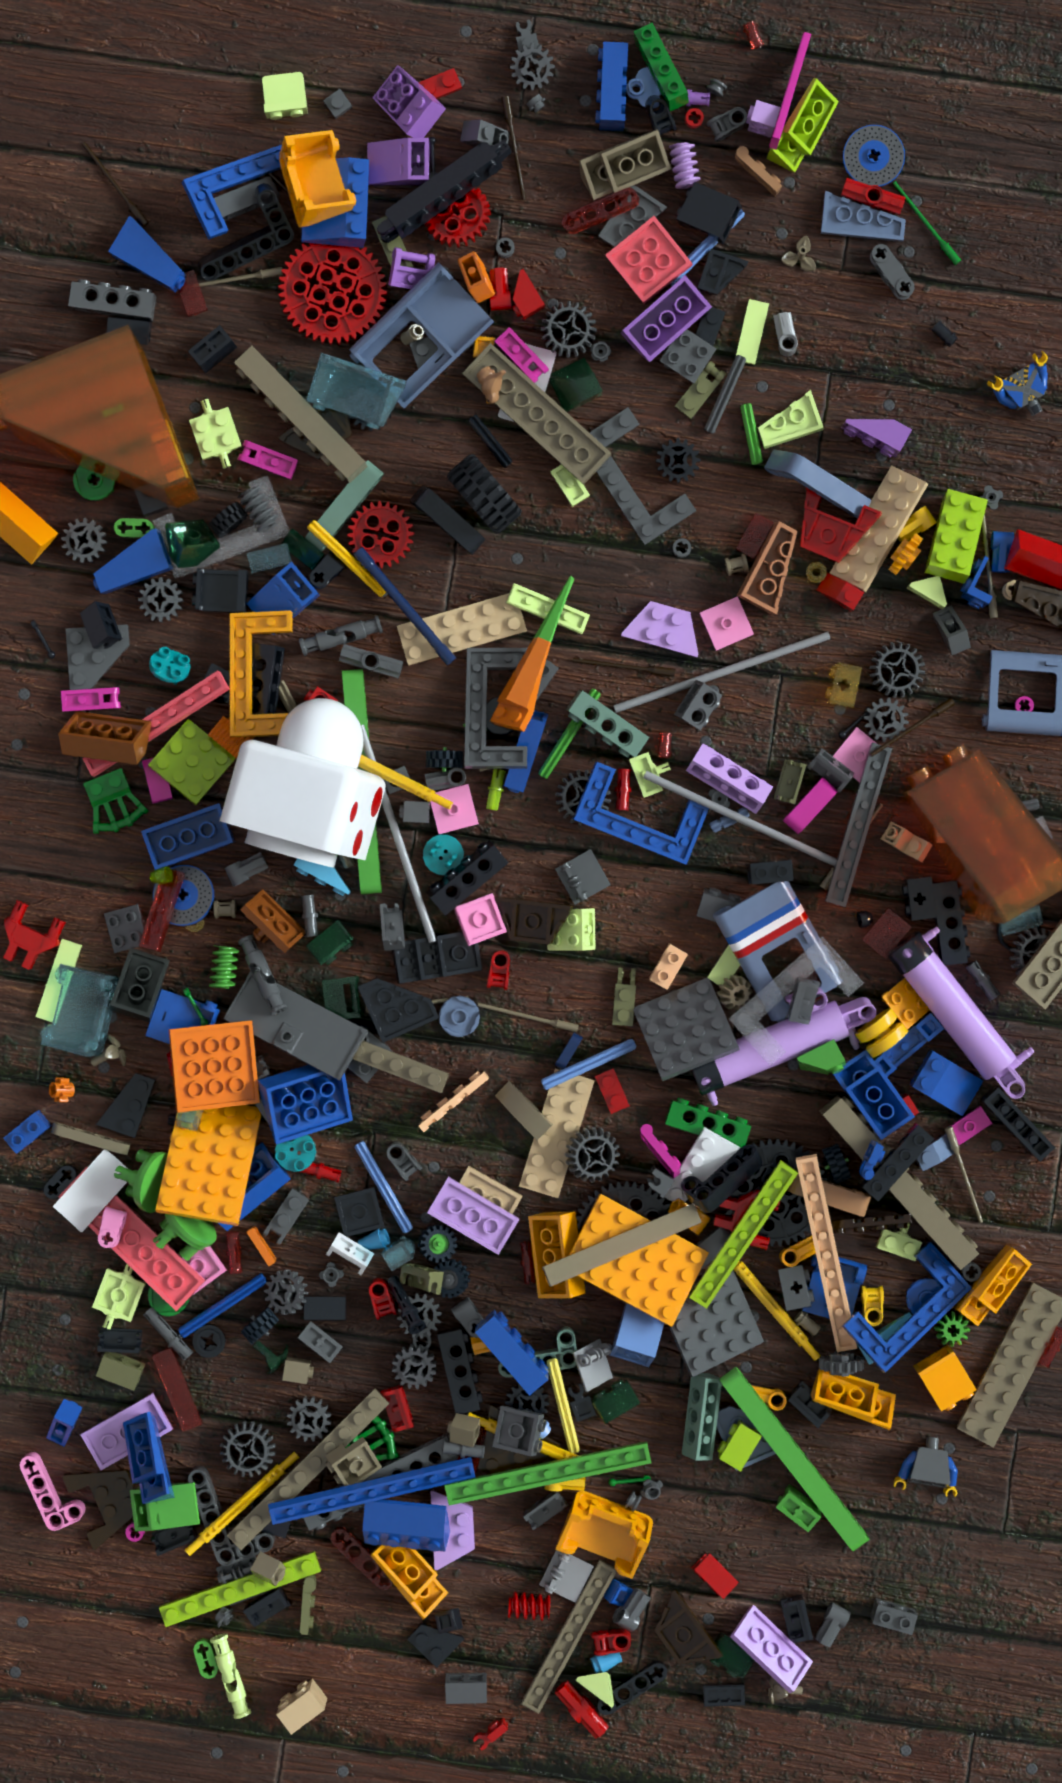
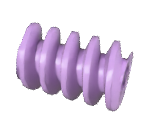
M684 142L669 146L672 149L670 156L673 157L671 163L675 166L673 173L677 174L674 176V181L678 182L675 185L676 189L690 188L694 182L700 180V177L694 176L695 173L699 172V169L692 167L698 162L697 160H691L692 157L696 156V152H690V149L694 148L695 144Z

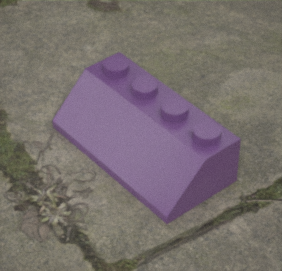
M684 275L623 329L621 334L648 362H651L712 306Z

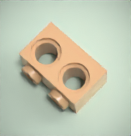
M669 943L651 973L649 980L668 990L688 954Z

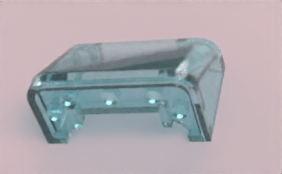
M321 353L306 401L313 403V408L322 411L326 407L362 419L367 422L366 426L378 430L379 426L384 427L403 393L407 381Z
M60 964L56 970L55 978L58 984L62 986L53 1023L47 1025L41 1031V1045L85 1057L99 1056L104 1049L113 1012L110 1010V1003L119 977L67 964Z

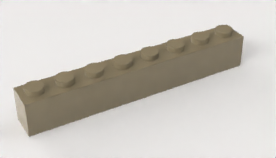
M253 346L248 348L234 362L237 367L236 373L243 380L247 378L251 382L249 386L257 394L261 392L265 396L263 400L271 409L274 406L279 411L278 416L285 423L289 421L294 426L292 430L297 436H304L308 440L306 442L307 446L313 452L317 450L322 455L320 459L328 467L332 465L336 469L334 473L341 481L346 479L351 483L368 467L357 452Z

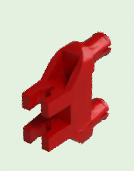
M16 900L10 916L4 919V926L10 944L3 958L10 962L14 961L19 948L28 951L21 967L30 970L33 968L39 954L59 946L60 939L58 938L66 922L54 917L48 933H40L22 924L21 920L29 905Z
M753 1190L738 1198L729 1196L720 1207L734 1210L732 1217L715 1214L714 1225L729 1229L732 1232L760 1190ZM780 1201L774 1208L775 1211H778V1205H780ZM756 1235L749 1246L767 1251L770 1237Z

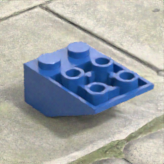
M291 561L246 604L253 612L291 610L293 619L316 600L320 594Z

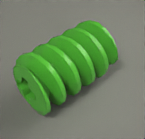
M213 945L219 948V950L212 952L218 958L212 960L213 963L217 964V967L211 968V971L215 972L216 975L210 976V979L214 980L215 983L209 984V987L229 989V987L236 985L230 979L236 978V974L231 971L237 969V966L232 964V962L238 961V958L233 956V954L239 953V950L229 946Z

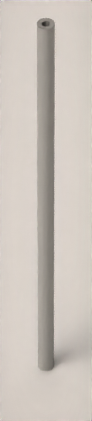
M829 632L613 705L615 712L618 713L690 688L695 680L705 683L830 640Z
M361 725L365 755L376 761L365 726ZM385 789L382 806L428 942L431 943L436 941V937Z
M646 771L643 778L835 867L837 859L649 771Z

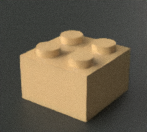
M313 1678L308 1682L306 1680L301 1682L296 1687L297 1690L294 1693L290 1694L289 1692L280 1699L281 1702L278 1705L276 1715L291 1735L325 1710L327 1697Z

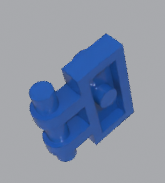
M872 1139L859 1168V1174L865 1180H871L874 1177L873 1167L876 1166L877 1162L880 1163L885 1154V1151H883L884 1146Z

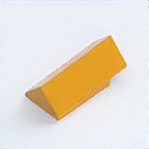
M0 482V537L32 565L59 533Z
M1005 1245L984 1269L980 1278L971 1284L972 1289L952 1308L976 1326H979L990 1310L995 1314L998 1312L1032 1264L1013 1247Z
M818 1369L810 1394L814 1402L885 1429H891L896 1394L878 1389L879 1384L852 1375L846 1377L830 1375L829 1371L824 1372V1370Z
M378 1545L373 1550L371 1557L423 1620L448 1594L447 1590L437 1581L436 1577L438 1574L415 1549Z

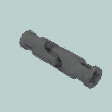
M376 615L375 618L370 620H359L335 629L316 633L313 637L299 638V643L303 655L307 656V653L316 650L324 651L337 645L364 639L367 635L376 632L383 633L379 617ZM345 631L353 632L349 637L345 635Z
M253 934L241 938L238 944L243 948L246 955L245 960L263 999L269 1005L270 1014L272 1016L278 1015L288 1009L287 1005L283 1003L280 997V989L269 969L262 950L258 949L255 942L256 938Z

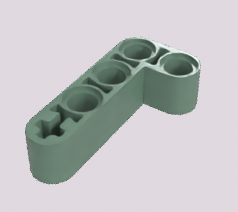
M564 1326L557 1331L558 1348L535 1351L534 1353L538 1361L540 1359L543 1360L546 1356L556 1358L560 1370L573 1368L576 1366L575 1359L571 1362H566L563 1359L566 1353L573 1354V1352L577 1351L573 1329ZM562 1333H569L572 1336L571 1340L568 1342L562 1341L560 1339ZM499 1361V1373L504 1377H513Z

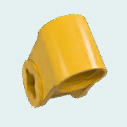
M861 1286L862 1315L871 1326H877L883 1320V1286L878 1288ZM873 1310L877 1311V1319L874 1321L868 1320V1313Z

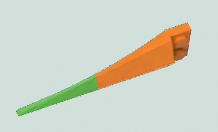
M572 576L568 578L497 700L499 704L490 719V722L494 725L522 732L525 731L534 713L550 645L574 582Z

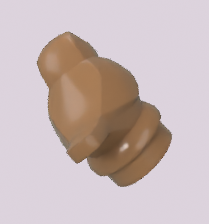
M487 366L477 373L476 377L482 385L481 389L486 396L487 404H493L499 400V391L502 385V377L506 374L505 370L495 373L493 369Z

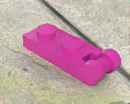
M510 327L494 341L506 356L534 383L538 381V377L542 373L545 374L549 371L548 367ZM534 363L537 368L531 371L528 367Z
M244 440L242 454L239 453L237 460L292 480L298 464L297 459ZM252 450L256 451L255 458L249 457Z
M120 688L61 691L62 712L121 708V704L118 702ZM104 695H110V702L104 703Z
M644 1124L640 1129L641 1140L669 1174L676 1178L680 1175L681 1163L675 1156H670L667 1152L668 1148L662 1140L658 1141L653 1135L652 1126Z

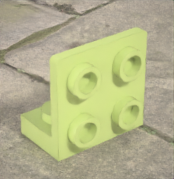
M595 908L572 909L552 944L547 945V949L549 951L595 950Z

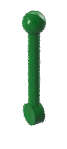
M188 988L183 989L184 994L188 997L201 1020L200 1024L208 1025V1020L203 1017L191 996L190 990Z
M645 1475L643 1478L622 1480L611 1478L608 1484L615 1486L616 1484L644 1482L647 1479L651 1480V1477Z

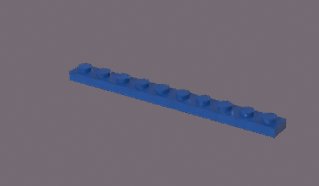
M468 1457L270 1503L268 1508L272 1524L275 1525L476 1477L472 1459Z

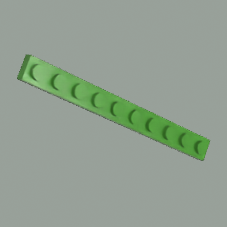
M646 1441L478 1476L444 1486L450 1506L651 1463V1458Z

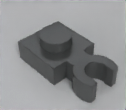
M527 20L526 29L520 28L519 22H516V30L521 35L516 37L517 47L520 51L523 50V44L527 48H530V43L532 42L534 48H537L539 45L536 33L530 34L532 29L530 20ZM531 52L533 57L540 56L538 53Z

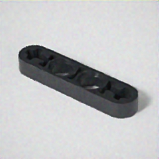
M660 1660L653 1661L613 1687L612 1692L619 1703L616 1704L614 1700L612 1708H602L603 1701L598 1698L597 1708L599 1712L603 1715H610L664 1680L667 1676L665 1663ZM654 1667L663 1668L661 1670L662 1674L655 1673L652 1675L653 1681H650L646 1672H649V1675L655 1672ZM638 1677L646 1679L647 1683L644 1687L635 1685V1680ZM626 1688L630 1694L627 1698H620L618 1691Z

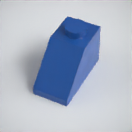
M63 1399L53 1418L46 1438L65 1447L83 1407L73 1401Z

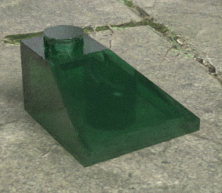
M585 358L550 374L549 381L562 408L566 412L602 396L603 391Z
M203 519L171 522L165 525L169 555L178 568L198 566L220 548V543Z

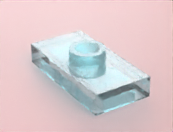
M287 543L247 553L251 573L288 565L291 562Z
M1038 904L998 915L1003 936L1043 925Z

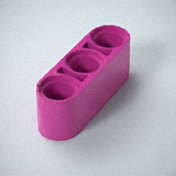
M822 777L783 819V822L796 834H799L838 792L837 789Z

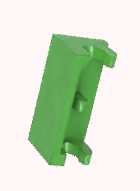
M790 1484L786 1487L784 1495L779 1496L776 1505L778 1510L807 1532L821 1518L822 1512L817 1505Z

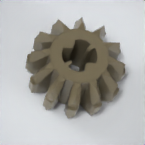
M731 975L729 979L724 978L723 985L718 984L721 988L720 991L716 992L720 997L719 1002L725 1005L727 1009L739 1010L740 1006L746 1007V1001H751L749 997L753 993L752 989H750L751 984L744 977Z

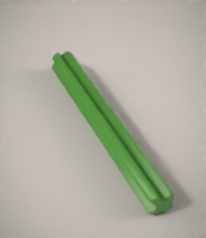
M593 688L588 693L596 700L600 697V692ZM588 708L585 711V717L588 716L592 708ZM571 720L539 770L538 774L545 779L549 777L583 724L582 721L577 723Z

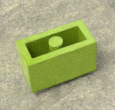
M739 1420L737 1424H732L728 1431L730 1436L726 1442L724 1440L721 1442L717 1451L719 1452L720 1460L741 1472L762 1435L755 1428Z

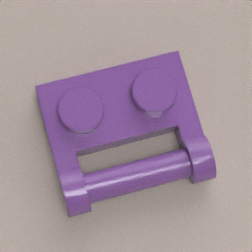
M395 247L392 253L393 260L388 285L411 289L434 267L435 255L430 253L427 255L412 253ZM401 259L425 263V270L401 266Z

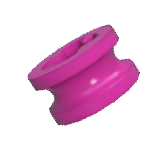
M1022 696L1016 700V711H1021L1019 702L1027 700L1029 702L1027 704L1029 707L1027 711L1032 712L1034 703L1031 698Z
M131 1522L126 1528L125 1534L130 1541L136 1542L142 1539L145 1531H138L140 1535L137 1536L136 1534L133 1536L131 1534V1527L134 1528V1522Z

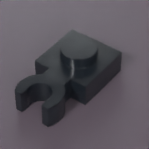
M581 1382L578 1383L580 1388L578 1392H573L572 1387H568L569 1394L575 1398V1400L570 1401V1405L577 1422L596 1415L590 1395L583 1396L584 1386Z

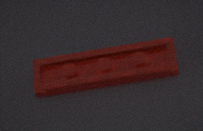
M167 868L163 869L139 944L140 947L161 952L185 876L183 872Z
M172 1347L153 1354L152 1358L182 1432L202 1425L203 1422Z

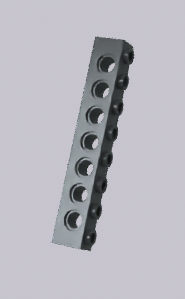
M445 1433L400 1455L398 1458L381 1464V1469L362 1482L391 1476L395 1470H400L403 1473L415 1470L411 1466V1463L414 1461H419L422 1464V1468L455 1461L458 1459V1455L442 1454L443 1441L450 1442L449 1434ZM432 1452H438L441 1458L434 1461L429 1455ZM338 1485V1486H336V1487H334V1488H332V1489L339 1488V1487H344V1485H341V1486ZM360 1504L330 1511L328 1514H317L303 1519L309 1531L314 1528L317 1531L327 1525L326 1522L330 1520L338 1521L345 1517V1513L351 1510L353 1513L357 1512L364 1506Z

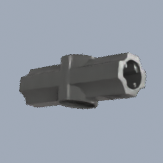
M346 644L343 645L339 658L340 662L399 679L404 661ZM369 656H374L377 659V663L373 667L366 665V659Z

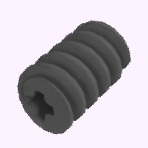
M257 486L244 491L237 498H242L240 504L246 505L244 510L247 513L250 512L249 519H255L253 525L258 527L257 532L263 533L277 524L275 520L278 514H270L274 508L266 507L270 501H262L266 494H258L261 486Z

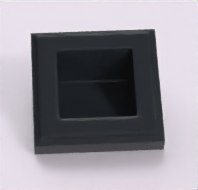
M459 1608L434 1613L439 1634L463 1629Z

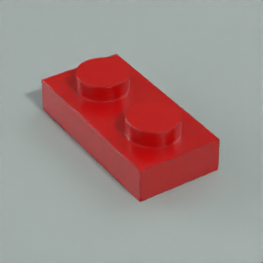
M455 68L418 82L436 99L462 89Z
M614 1068L595 1075L611 1114L630 1106Z

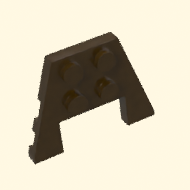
M491 1404L487 1420L490 1418L498 1421L500 1408ZM485 1430L482 1444L485 1445L484 1458L479 1459L478 1469L487 1474H493L540 1464L549 1456L537 1452L536 1456H527L492 1447L495 1434ZM548 1435L542 1439L557 1447L561 1445L559 1441Z
M128 1469L93 1473L83 1472L62 1476L69 1494L86 1486L90 1487L104 1519V1525L86 1533L93 1550H96L133 1517L130 1490L134 1489L135 1486L132 1484Z

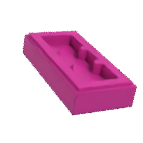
M979 1106L950 1126L953 1127L958 1144L961 1145L991 1125L992 1122L982 1107Z

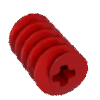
M514 1592L512 1597L509 1596L508 1618L514 1612L516 1619H519L520 1614L523 1613L525 1620H527L529 1614H531L532 1620H535L537 1615L540 1616L541 1621L544 1620L546 1615L549 1620L550 1595H546L545 1600H543L541 1594H538L537 1599H535L533 1593H530L527 1599L525 1592L521 1594L520 1598H518L517 1592Z

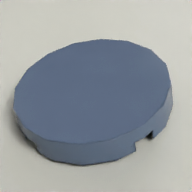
M453 996L446 1000L440 1008V1024L444 1031L451 1036L463 1037L471 1034L479 1024V1008L468 997Z

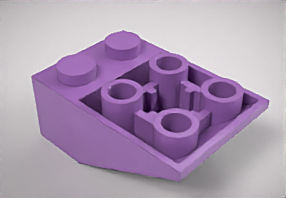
M399 65L395 67L373 96V99L397 125L413 138H424L446 109L429 91Z
M402 138L367 143V159H369L368 185H422L429 180V138Z
M846 419L841 427L847 436L852 438L856 436L862 439L864 445L870 448L875 446L881 449L880 453L889 458L891 456L896 457L912 431L911 428L892 419Z

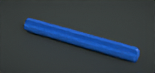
M262 1273L181 1326L178 1329L180 1335L183 1338L187 1337L265 1285L267 1282L266 1277Z

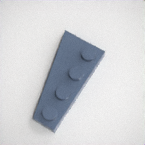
M825 191L820 234L903 242L906 220Z

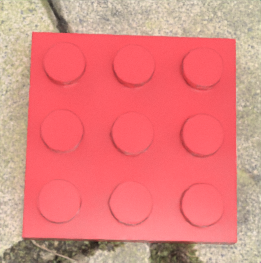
M655 216L651 217L605 255L643 304L693 265Z

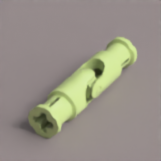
M223 1633L212 1637L210 1643H213L216 1652L215 1659L222 1673L228 1701L231 1702L234 1710L233 1717L234 1719H239L251 1714V1709L247 1706L246 1692L240 1674L236 1669L233 1651L230 1650L228 1645V1634ZM236 1680L237 1687L231 1686L229 1683Z

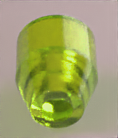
M168 866L150 873V880L153 883L165 884L173 879L172 870Z

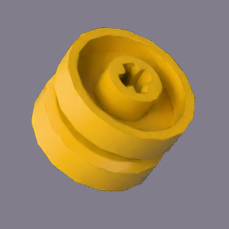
M888 1008L876 1015L873 1020L865 1023L854 1034L860 1043L870 1041L866 1051L872 1058L893 1047L908 1033L903 1023L893 1024L897 1015L892 1008Z

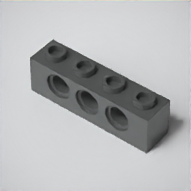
M78 279V282H71L68 306L71 310L153 322L156 296L154 293H151L152 290L139 288V291H135L125 285H119V288H114L108 283L98 282V285L90 284L88 280ZM91 292L97 293V298L94 301H88L87 299ZM111 295L118 296V300L114 304L108 303V298ZM132 298L138 299V304L135 307L128 306V302Z

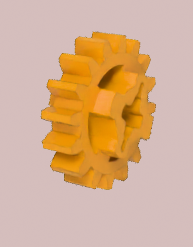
M916 533L910 541L905 538L890 557L894 562L888 570L895 575L898 574L902 567L907 570L922 551L918 546L923 538Z

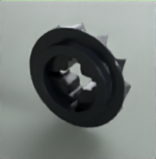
M209 1324L202 1326L193 1336V1347L202 1357H215L225 1347L226 1339L224 1332L217 1326ZM214 1334L213 1341L215 1344H210L205 1348L206 1340L202 1337L208 1338Z

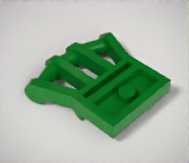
M122 768L83 783L93 807L94 834L107 831L119 832L123 827L133 826V823L138 818L149 812L144 804L132 793ZM126 795L138 807L131 815L123 799ZM114 800L118 801L124 816L123 819L118 821L109 803ZM104 805L111 823H100V806Z
M378 1416L371 1421L375 1425L358 1434L345 1447L347 1448L361 1437L365 1438L379 1430L382 1437L369 1444V1447L373 1450L386 1442L388 1452L376 1454L377 1460H390L399 1457L398 1451L395 1449L393 1432H390L386 1427L385 1419L382 1420Z

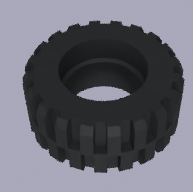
M474 454L468 455L448 472L447 478L495 534L501 533L521 515L522 510Z

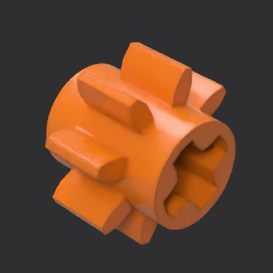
M55 1078V1082H52L49 1086L50 1096L54 1098L55 1102L59 1103L68 1102V1098L73 1097L75 1092L74 1084L69 1082V1078Z

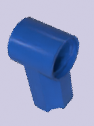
M992 531L991 572H1010L1004 569L1014 540V532Z

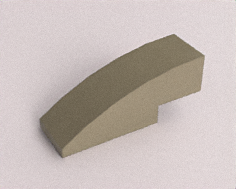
M510 1081L495 1095L536 1140L553 1125Z

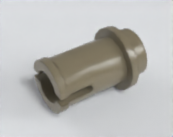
M411 325L406 332L401 334L402 343L409 345L413 341L422 339L424 330L420 325Z
M800 1311L794 1318L796 1325L803 1327L811 1336L816 1335L821 1328L820 1325L808 1316L807 1312Z

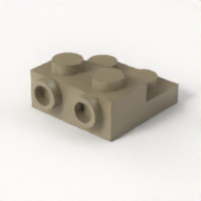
M361 1437L347 1448L341 1444L325 1455L328 1460L325 1462V1465L331 1473L335 1471L336 1474L333 1477L339 1486L361 1483L382 1468L364 1437Z

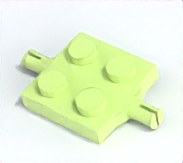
M205 399V402L202 400L200 403L204 413L197 418L189 420L202 459L219 457L223 469L231 466L227 454L241 448L242 445L229 407L212 410L209 399Z
M126 1264L124 1272H117L110 1268L106 1269L92 1308L100 1310L107 1315L102 1326L104 1328L111 1329L114 1318H121L131 1322L146 1282L132 1276L133 1269L131 1267L129 1269L128 1264Z

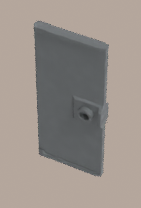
M250 971L228 1009L224 1020L228 1022L252 1020L254 1036L340 1081L362 1041L368 1035V1030L278 983L277 985L281 992L280 997L288 1009L272 1016L269 1005L263 999L254 976Z

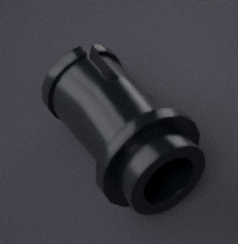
M941 321L931 330L944 342V346L948 345L951 347L958 339L957 333H952Z

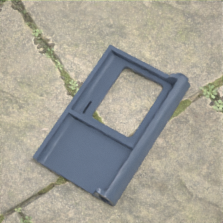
M438 262L349 349L352 352L349 356L355 363L361 362L405 409L494 321ZM410 322H415L423 328L424 333L435 343L438 350L400 387H395L373 363V358Z
M990 650L987 713L982 716V727H985L986 731L1062 736V655ZM1013 670L1055 674V711L1053 713L999 709V671Z

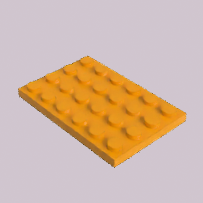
M240 1105L177 1113L155 1209L156 1212L233 1226L239 1225L262 1116L257 1107Z
M599 1194L569 1255L650 1222V1220ZM674 1234L579 1274L577 1277L672 1327L709 1252Z

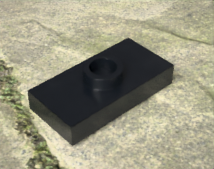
M744 1683L703 1684L704 1707L745 1705Z

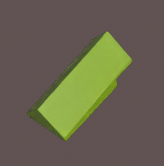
M813 78L786 122L777 150L770 148L766 158L791 172H796L804 155L812 154L839 102L817 78Z

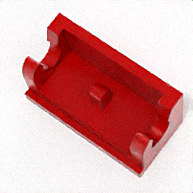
M403 1385L381 1390V1395L389 1402L386 1406V1411L392 1431L398 1432L413 1428L414 1421Z
M705 1553L691 1567L722 1599L739 1583L710 1553Z

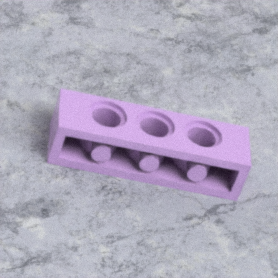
M705 744L701 745L686 769L693 776L755 814L762 807L773 788L766 781L753 775L747 769L740 767Z

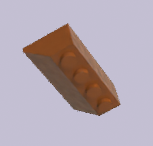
M76 711L58 733L62 754L137 765L146 754L151 721Z

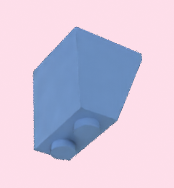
M625 1303L610 1356L649 1367L655 1359L664 1323Z

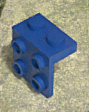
M986 556L974 561L970 572L972 575L962 584L960 589L963 592L961 598L967 600V604L976 609L987 606L993 597L975 588L988 561Z

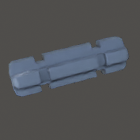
M745 807L737 810V813L749 817L748 810ZM723 816L720 820L710 822V827L716 833L722 830L721 828L729 827L737 823V821Z

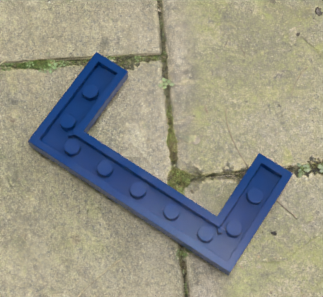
M282 145L182 181V185L208 240L228 232L227 225L212 194L280 170L279 154Z
M595 761L573 820L687 865L709 808L688 800L674 837L604 810L601 806L616 769Z
M928 1242L914 1257L938 1282L941 1288L893 1335L884 1341L859 1312L854 1313L842 1325L883 1373H886L972 1289L931 1242Z

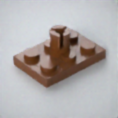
M263 889L240 909L257 926L253 931L254 937L258 941L261 939L262 943H265L270 938L276 947L284 953L306 934L305 930Z

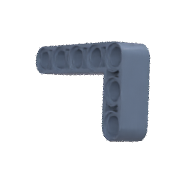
M773 449L764 466V469L773 475L796 480L857 519L863 506L869 507L871 503L869 498L799 454Z

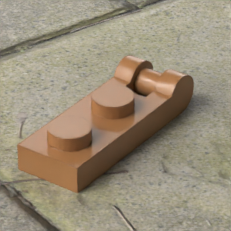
M740 146L736 151L735 160L771 194L776 196L782 188L780 179L774 174L770 175L765 170L766 167L762 162L752 159L748 155L747 147Z

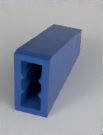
M129 216L108 252L117 260L176 293L185 283V273L147 232Z
M159 529L150 530L94 573L95 579L93 580L96 590L102 594H108L174 569L161 531Z
M534 709V713L525 731L520 733L517 746H527L528 748L527 769H509L504 786L508 787V790L511 792L519 793L525 790L549 715L547 713Z

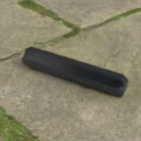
M476 414L470 417L468 423L500 464L504 468L508 467L512 463V459Z

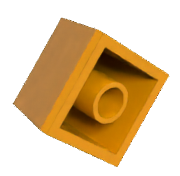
M949 1345L944 1346L913 1365L941 1412L953 1409L956 1406V1402L961 1399H969L974 1395L973 1392L976 1391L968 1374Z

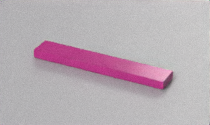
M804 32L769 144L770 148L777 150L810 41L811 34Z

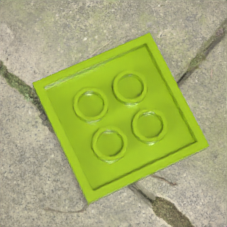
M188 719L153 758L148 767L194 805H197L236 758Z

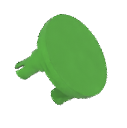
M140 1149L135 1158L137 1162L142 1163L139 1170L132 1171L123 1166H118L115 1169L120 1174L114 1173V1177L129 1183L126 1188V1195L133 1197L135 1204L142 1211L148 1213L156 1211L168 1155L166 1152L150 1153Z
M165 1214L166 1218L160 1222V1227L163 1231L153 1239L154 1243L159 1241L156 1246L163 1249L171 1239L179 1236L187 1243L179 1253L183 1259L189 1261L199 1250L211 1246L216 1241L217 1234L213 1223L210 1221Z

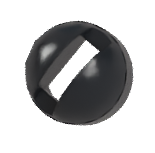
M869 911L857 912V922L860 928L868 927L873 923V915Z

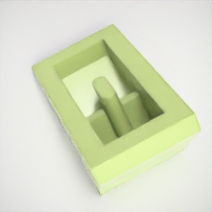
M939 576L912 582L907 586L908 590L940 609L945 608L947 605Z
M607 1672L580 1676L576 1679L578 1683L611 1708L614 1706L611 1678Z

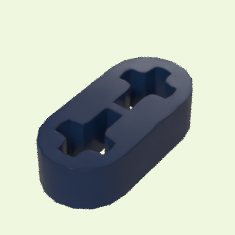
M575 1032L572 1034L554 1066L561 1070L565 1069L583 1038Z

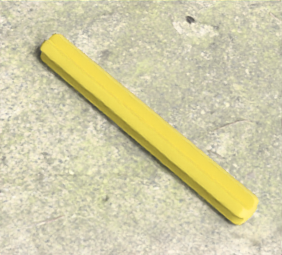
M552 1358L547 1360V1366L568 1450L572 1453H577L580 1451L558 1360Z

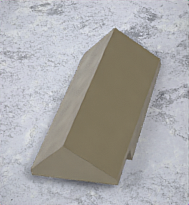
M658 129L579 160L580 177L593 200L612 192H619L671 169Z

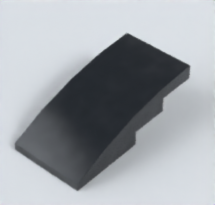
M463 932L435 936L436 941L431 943L428 942L427 937L405 941V949L392 950L397 983L402 984L482 970L479 945L476 943L468 946Z

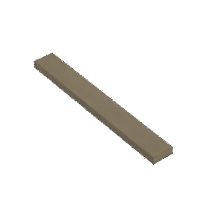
M694 1203L543 1266L542 1269L551 1287L702 1222Z
M601 1559L598 1560L577 1602L571 1609L525 1693L521 1705L538 1714L540 1713L617 1572L614 1566Z

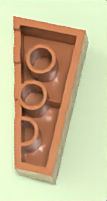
M780 521L773 524L736 596L771 615H777L797 530Z

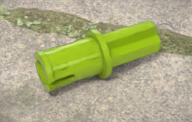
M493 769L486 808L489 810H498L501 792H504L502 789L506 774L504 770Z

